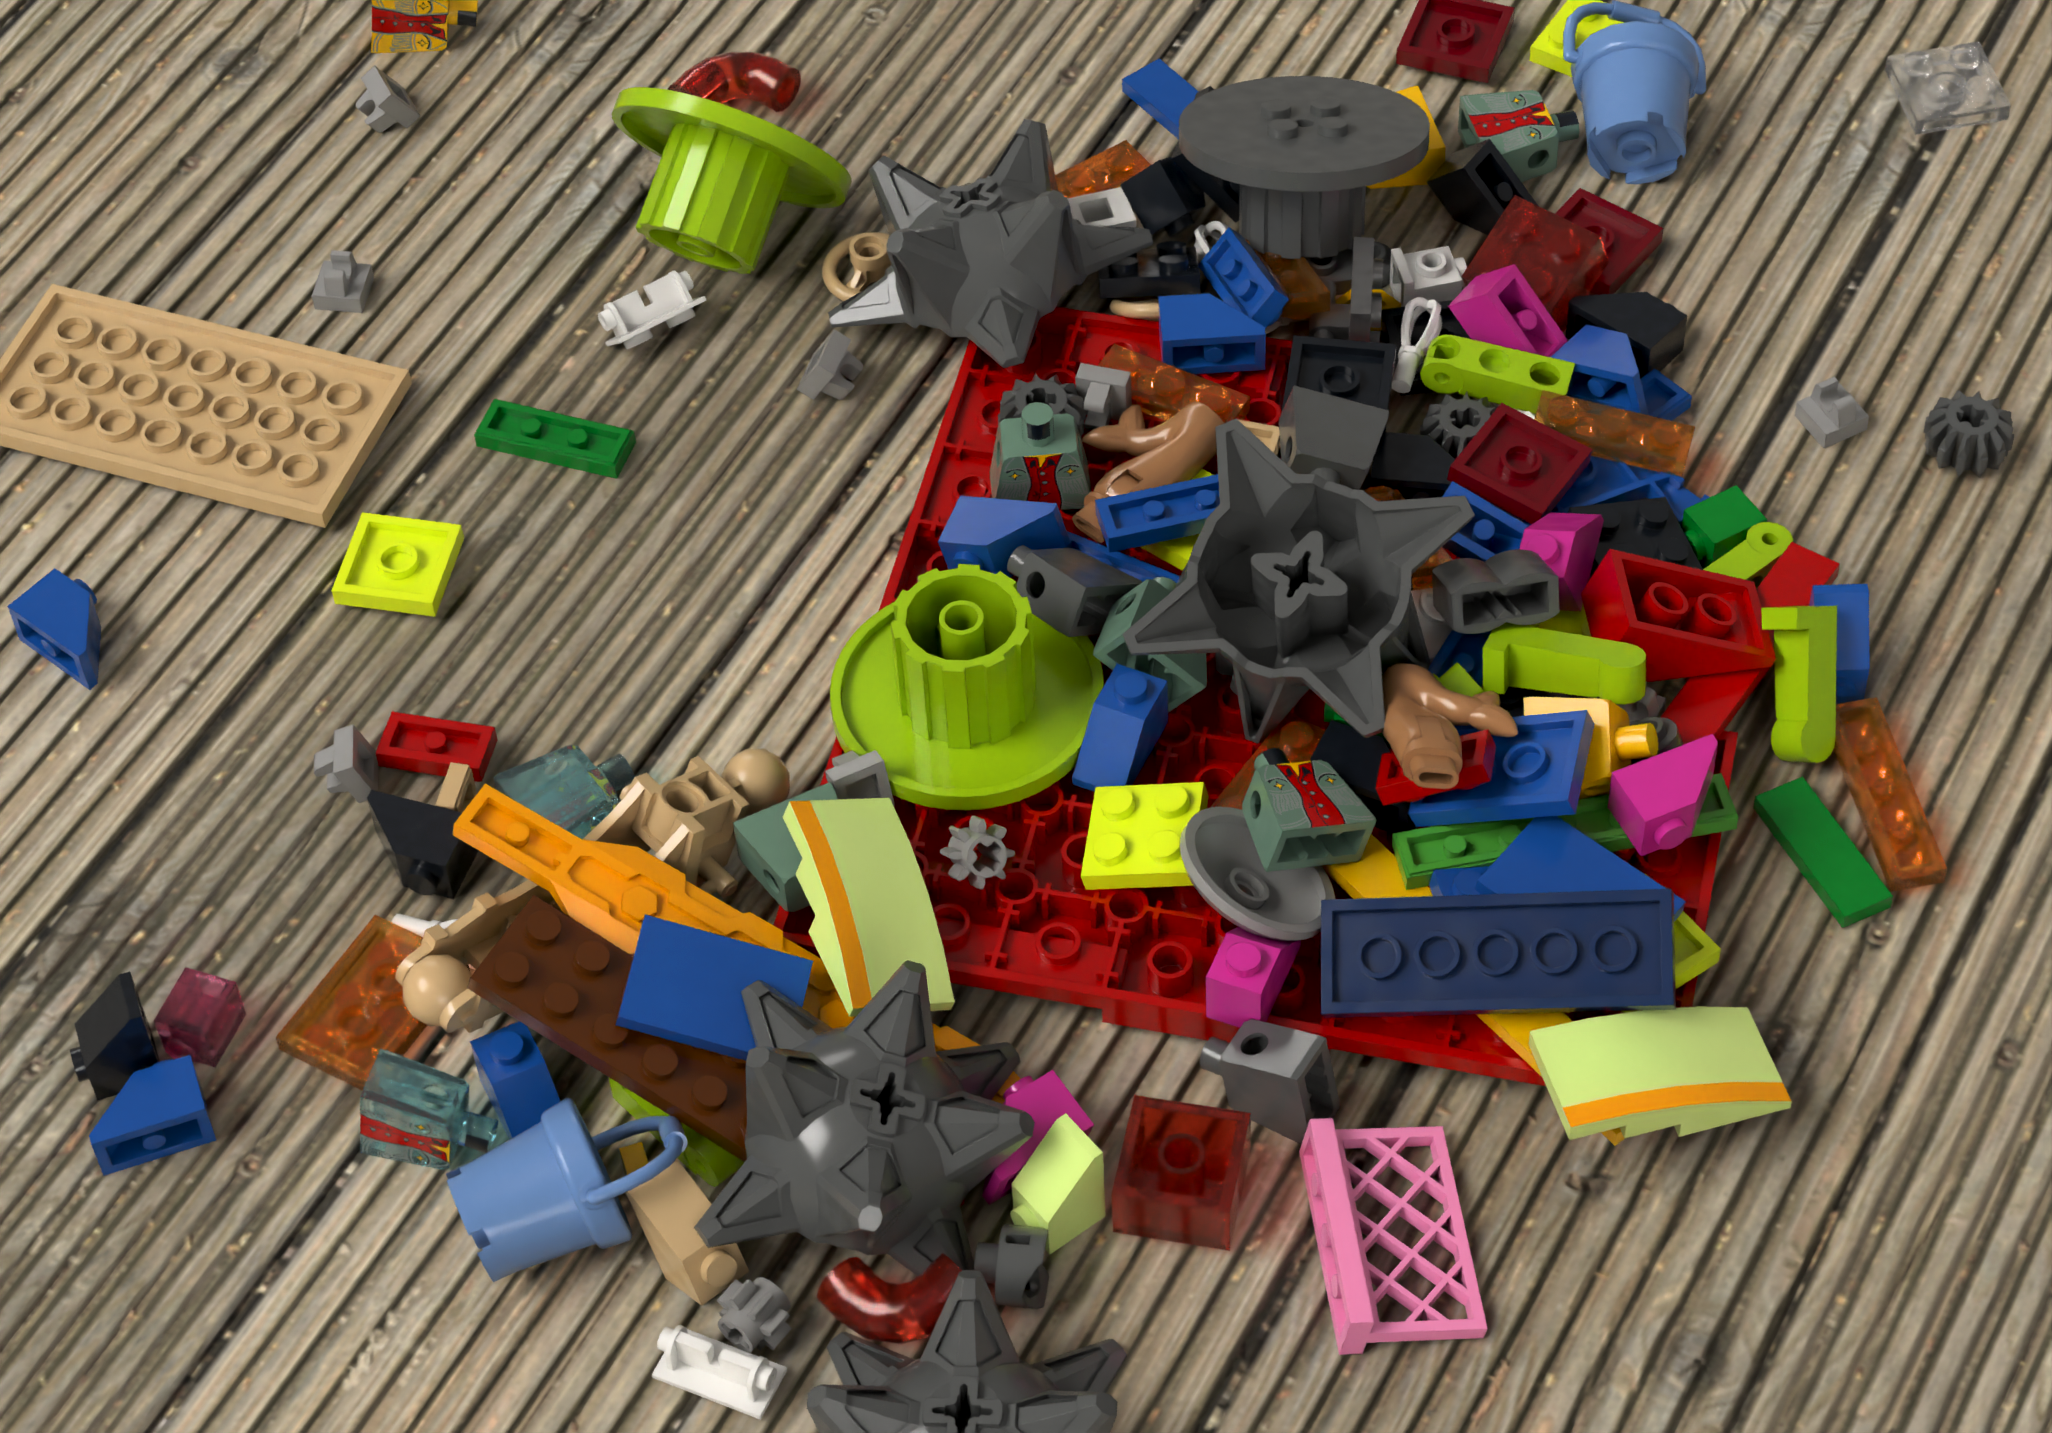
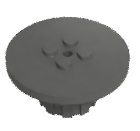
M1321 76L1269 77L1230 84L1205 93L1192 101L1183 110L1179 119V147L1186 159L1202 171L1223 180L1240 184L1239 234L1250 243L1252 249L1263 254L1272 253L1280 255L1281 258L1301 260L1303 257H1319L1321 259L1337 256L1338 252L1346 249H1353L1354 237L1364 235L1366 186L1395 178L1418 165L1429 149L1430 123L1426 113L1419 105L1399 93L1377 85Z

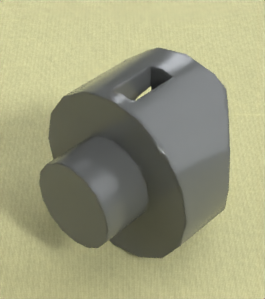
M1004 1224L999 1244L978 1242L974 1270H979L983 1274L987 1284H995L996 1305L1031 1309L1044 1307L1049 1274L1042 1263L1048 1229Z

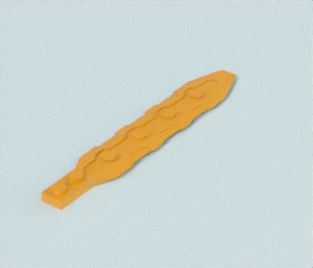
M486 783L454 823L453 836L549 891L564 914L631 956L634 955L641 925L646 914L812 960L813 964L802 1008L833 1029L848 1026L856 1017H849L821 958L783 937L781 929L751 912L743 914L686 881V874L639 847L581 839ZM932 1023L936 1052L981 1046L947 1025L940 1028ZM1014 1071L993 1097L992 1101L1004 1103L1005 1100L1002 1097L1004 1092L1021 1079Z

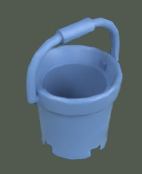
M1613 0L1611 3L1593 2L1579 6L1566 20L1563 32V57L1565 61L1572 63L1573 84L1577 97L1582 102L1587 136V155L1591 167L1607 179H1610V170L1617 173H1625V183L1627 184L1655 182L1671 175L1678 168L1677 158L1680 155L1684 158L1686 154L1689 99L1694 97L1695 94H1703L1706 91V65L1700 46L1689 32L1676 22L1660 16V12L1616 0ZM1594 14L1608 15V18L1611 20L1623 22L1610 25L1591 34L1577 49L1575 48L1577 25L1584 17Z
M566 1098L542 1113L541 1122L473 1161L447 1172V1183L468 1235H472L479 1249L482 1248V1251L477 1254L489 1277L495 1282L517 1271L594 1244L599 1248L606 1249L631 1240L632 1230L618 1196L653 1179L670 1167L686 1149L688 1141L681 1122L674 1116H649L632 1120L591 1137L574 1101L571 1098ZM659 1131L665 1150L645 1166L612 1182L598 1150L636 1134Z

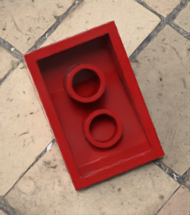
M1609 549L1581 592L1591 637L1625 642L1643 649L1646 653V682L1771 667L1776 661L1769 631L1762 630V607L1755 582Z

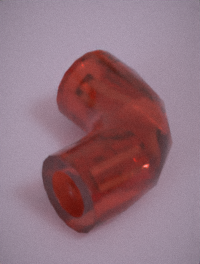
M727 52L705 58L674 81L668 90L694 95L721 104L735 99H749L776 112H781L791 105L798 94L801 75L799 70L770 56L757 52Z
M941 1253L921 1274L910 1281L896 1284L886 1282L880 1278L861 1258L851 1257L840 1262L827 1274L819 1286L817 1298L839 1322L868 1340L901 1345L930 1338L958 1273L962 1270L948 1256Z

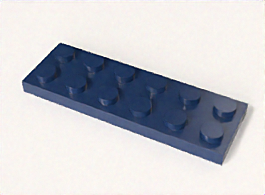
M1672 889L1321 900V1015L1324 1018L1676 1009L1674 893Z

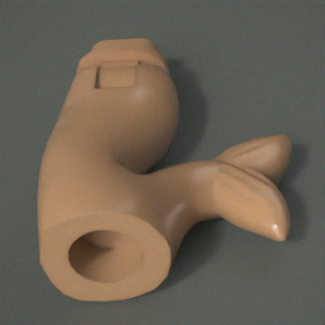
M1192 402L1161 425L1146 429L1141 406L1136 404L1124 410L1119 418L1118 425L1101 426L1088 432L1082 438V442L1110 453H1127L1135 456V458L1113 468L1099 480L1093 492L1085 496L1084 507L1073 516L1072 519L1075 526L1099 543L1105 541L1096 516L1095 500L1192 480L1217 455L1215 427L1224 424V422L1205 404Z
M1395 664L1388 667L1382 675L1385 724L1381 733L1391 745L1404 775L1414 781L1419 787L1451 789L1457 785L1463 762L1461 758L1462 743L1455 726L1471 725L1479 731L1489 729L1491 735L1515 737L1518 735L1514 719L1508 711L1500 707V697L1494 691H1486L1475 694L1472 697L1450 691L1430 671L1414 664Z

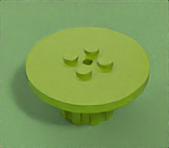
M632 87L624 89L619 93L611 114L614 123L622 132L644 148L661 157L636 224L637 232L646 236L648 241L658 247H663L677 256L707 265L710 268L725 272L733 271L740 274H750L751 270L754 271L780 201L803 207L834 208L845 202L852 183L849 172L841 163L809 141L764 119L705 98L666 89Z
M958 564V568L939 571L938 568H935L918 576V582L908 591L902 590L895 602L871 616L850 637L836 661L831 677L830 705L835 734L844 753L853 750L860 757L874 750L877 751L884 760L892 795L915 804L946 810H979L999 807L1021 801L1043 791L1063 778L1076 766L1093 704L1104 687L1103 670L1100 660L1093 656L1095 647L1088 636L1067 637L1032 614L1028 596L1021 597L1017 591V582L1001 571L994 574L981 570L980 565Z

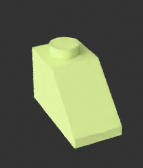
M1065 1113L1056 1119L1011 1184L1013 1210L1010 1212L1014 1225L1048 1229L1045 1250L1049 1254H1052L1106 1216L1103 1152Z

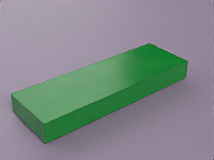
M498 399L492 401L474 434L477 447L615 479L618 478L636 444L635 432L633 430Z
M1803 776L1755 796L1753 809L1842 928L1891 908L1893 895Z

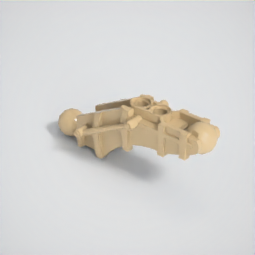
M745 749L737 753L724 767L722 777L704 760L696 756L690 759L685 774L660 785L647 772L634 777L632 783L622 789L619 804L582 839L636 846L646 852L652 848L656 852L654 857L686 874V881L711 895L717 892L721 897L725 898L732 895L738 886V881L723 868L727 865L736 842L733 822L785 801L790 791V773L781 758L766 749ZM527 880L495 898L488 892L476 897L472 909L445 929L439 924L426 929L420 947L402 961L395 975L397 982L403 987V1002L412 1017L430 1027L442 1026L447 1033H451L461 1027H464L471 1033L482 1028L485 1020L503 1013L504 1011L467 989L472 974L466 965L471 964L475 969L479 967L533 895L562 912L551 893L534 882Z

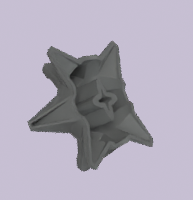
M1024 119L992 173L986 178H978L974 183H967L961 186L952 185L948 188L939 187L886 156L880 158L868 170L889 233L886 246L892 265L886 269L885 276L869 288L840 303L828 312L832 328L907 323L916 329L921 324L941 329L950 337H968L1003 368L1022 364L1027 357L1040 318L1055 310L1060 297L1075 284L1081 286L1087 275L1153 245L1152 236L1149 229L1098 227L1083 225L1079 220L1072 219L1070 203L1067 197L1058 191L1046 125Z
M1237 418L1216 426L1220 504L1207 517L1175 589L1122 634L1130 654L1220 653L1232 664L1245 739L1258 744L1267 739L1309 688L1361 736L1369 738L1381 733L1385 724L1382 672H1385L1388 667L1395 664H1414L1427 670L1431 664L1411 593V576L1475 517L1466 496L1377 501L1363 490L1351 489L1347 486L1327 481L1316 474H1296Z
M909 960L899 967L848 1026L834 1029L764 981L757 980L741 991L756 1047L748 1051L746 1060L747 1125L744 1141L747 1160L695 1225V1230L708 1248L798 1232L815 1243L831 1244L845 1249L856 1250L866 1255L888 1254L948 1298L958 1273L962 1270H974V1260L960 1205L970 1190L1033 1136L1035 1122L1031 1115L1025 1111L992 1101L993 1097L1020 1063L1019 1054L1012 1044L1008 1042L936 1052L926 968L920 963Z
M962 1270L958 1273L921 1358L914 1360L848 1332H841L829 1342L827 1350L842 1385L821 1384L814 1387L808 1393L807 1409L819 1433H1110L1117 1416V1401L1106 1392L1124 1363L1127 1354L1114 1339H1107L1030 1365L1019 1359L983 1274L979 1270Z

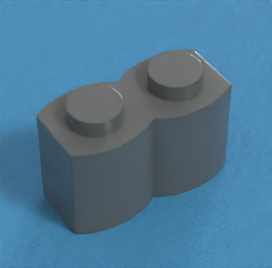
M1521 549L1504 551L1490 557L1485 562L1473 558L1454 559L1432 570L1433 606L1456 632L1465 634L1484 633L1501 626L1506 621L1517 625H1532L1549 620L1560 613L1558 576L1533 551Z

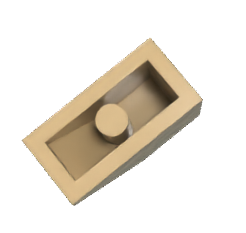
M677 1159L670 1167L653 1179L625 1192L665 1279L701 1306L729 1287L735 1279L738 1280L749 1272L737 1243L708 1248L695 1230V1225L712 1204Z

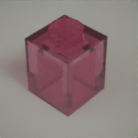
M185 967L155 1017L154 1023L165 1053H168L174 1059L191 1055L193 1063L198 1062L216 1068L245 1018L246 1011L235 981Z

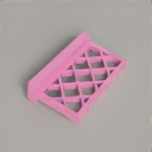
M1333 1118L1310 1119L1299 1153L1339 1355L1363 1354L1366 1343L1484 1338L1488 1328L1443 1126L1335 1129ZM1430 1146L1433 1158L1432 1165L1425 1172L1421 1171L1399 1155L1405 1147ZM1364 1148L1380 1161L1366 1174L1347 1161L1345 1149ZM1388 1166L1414 1184L1402 1198H1399L1375 1181ZM1435 1175L1437 1176V1181L1433 1179ZM1422 1190L1443 1204L1444 1213L1436 1222H1433L1409 1205ZM1364 1192L1390 1209L1389 1213L1378 1225L1357 1211L1355 1202ZM1398 1216L1425 1234L1412 1249L1386 1231ZM1446 1225L1448 1226L1449 1232L1443 1229ZM1362 1233L1367 1236L1364 1240L1362 1237ZM1433 1240L1454 1255L1455 1265L1447 1274L1420 1256ZM1375 1242L1401 1260L1389 1276L1367 1261L1366 1252ZM1409 1267L1436 1285L1423 1301L1397 1283L1398 1279ZM1457 1276L1459 1277L1460 1283L1454 1280ZM1372 1284L1378 1287L1375 1291H1373ZM1445 1291L1465 1306L1468 1319L1449 1320L1431 1306ZM1385 1294H1388L1413 1313L1406 1321L1380 1322L1376 1304Z

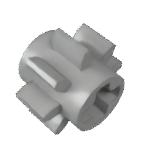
M971 816L969 827L962 829L952 825L949 827V831L953 836L949 841L948 847L940 849V854L950 858L954 863L948 872L951 878L961 881L968 876L971 886L983 889L985 878L993 876L1003 880L1006 878L1005 872L1002 869L1006 864L1007 858L1014 856L1015 851L1005 847L1001 841L1007 832L1005 827L993 824L986 830L985 819ZM979 843L977 849L982 855L979 858V860L976 861L977 855L973 851V849Z
M757 1277L753 1282L747 1279L743 1284L735 1279L717 1299V1302L723 1307L719 1313L721 1319L718 1321V1327L734 1346L743 1351L752 1352L756 1347L762 1350L765 1345L774 1350L792 1329L785 1322L790 1316L787 1313L791 1307L788 1297L777 1285L766 1278Z

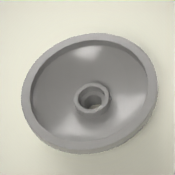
M1211 807L1201 810L1189 820L1181 833L1180 853L1190 881L1203 899L1225 919L1248 932L1272 940H1305L1321 932V900L1335 899L1331 881L1322 866L1266 872L1262 866L1244 814L1241 809Z

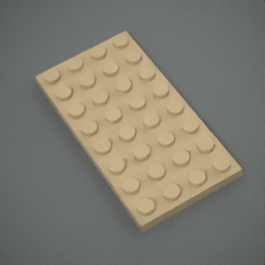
M51 284L0 359V446L326 528L412 382L409 370Z

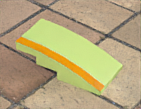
M863 798L789 801L783 819L802 856L795 875L815 914L808 932L849 1017L857 1016L907 960L920 963L926 968L931 1011L951 1010L955 1000L934 911L911 843L891 799Z
M1696 1006L1681 1007L1674 1010H1641L1582 1019L1532 1030L1529 1034V1047L1569 1140L1619 1127L1624 1139L1671 1126L1675 1127L1678 1136L1681 1137L1791 1108L1792 1101L1748 1007Z

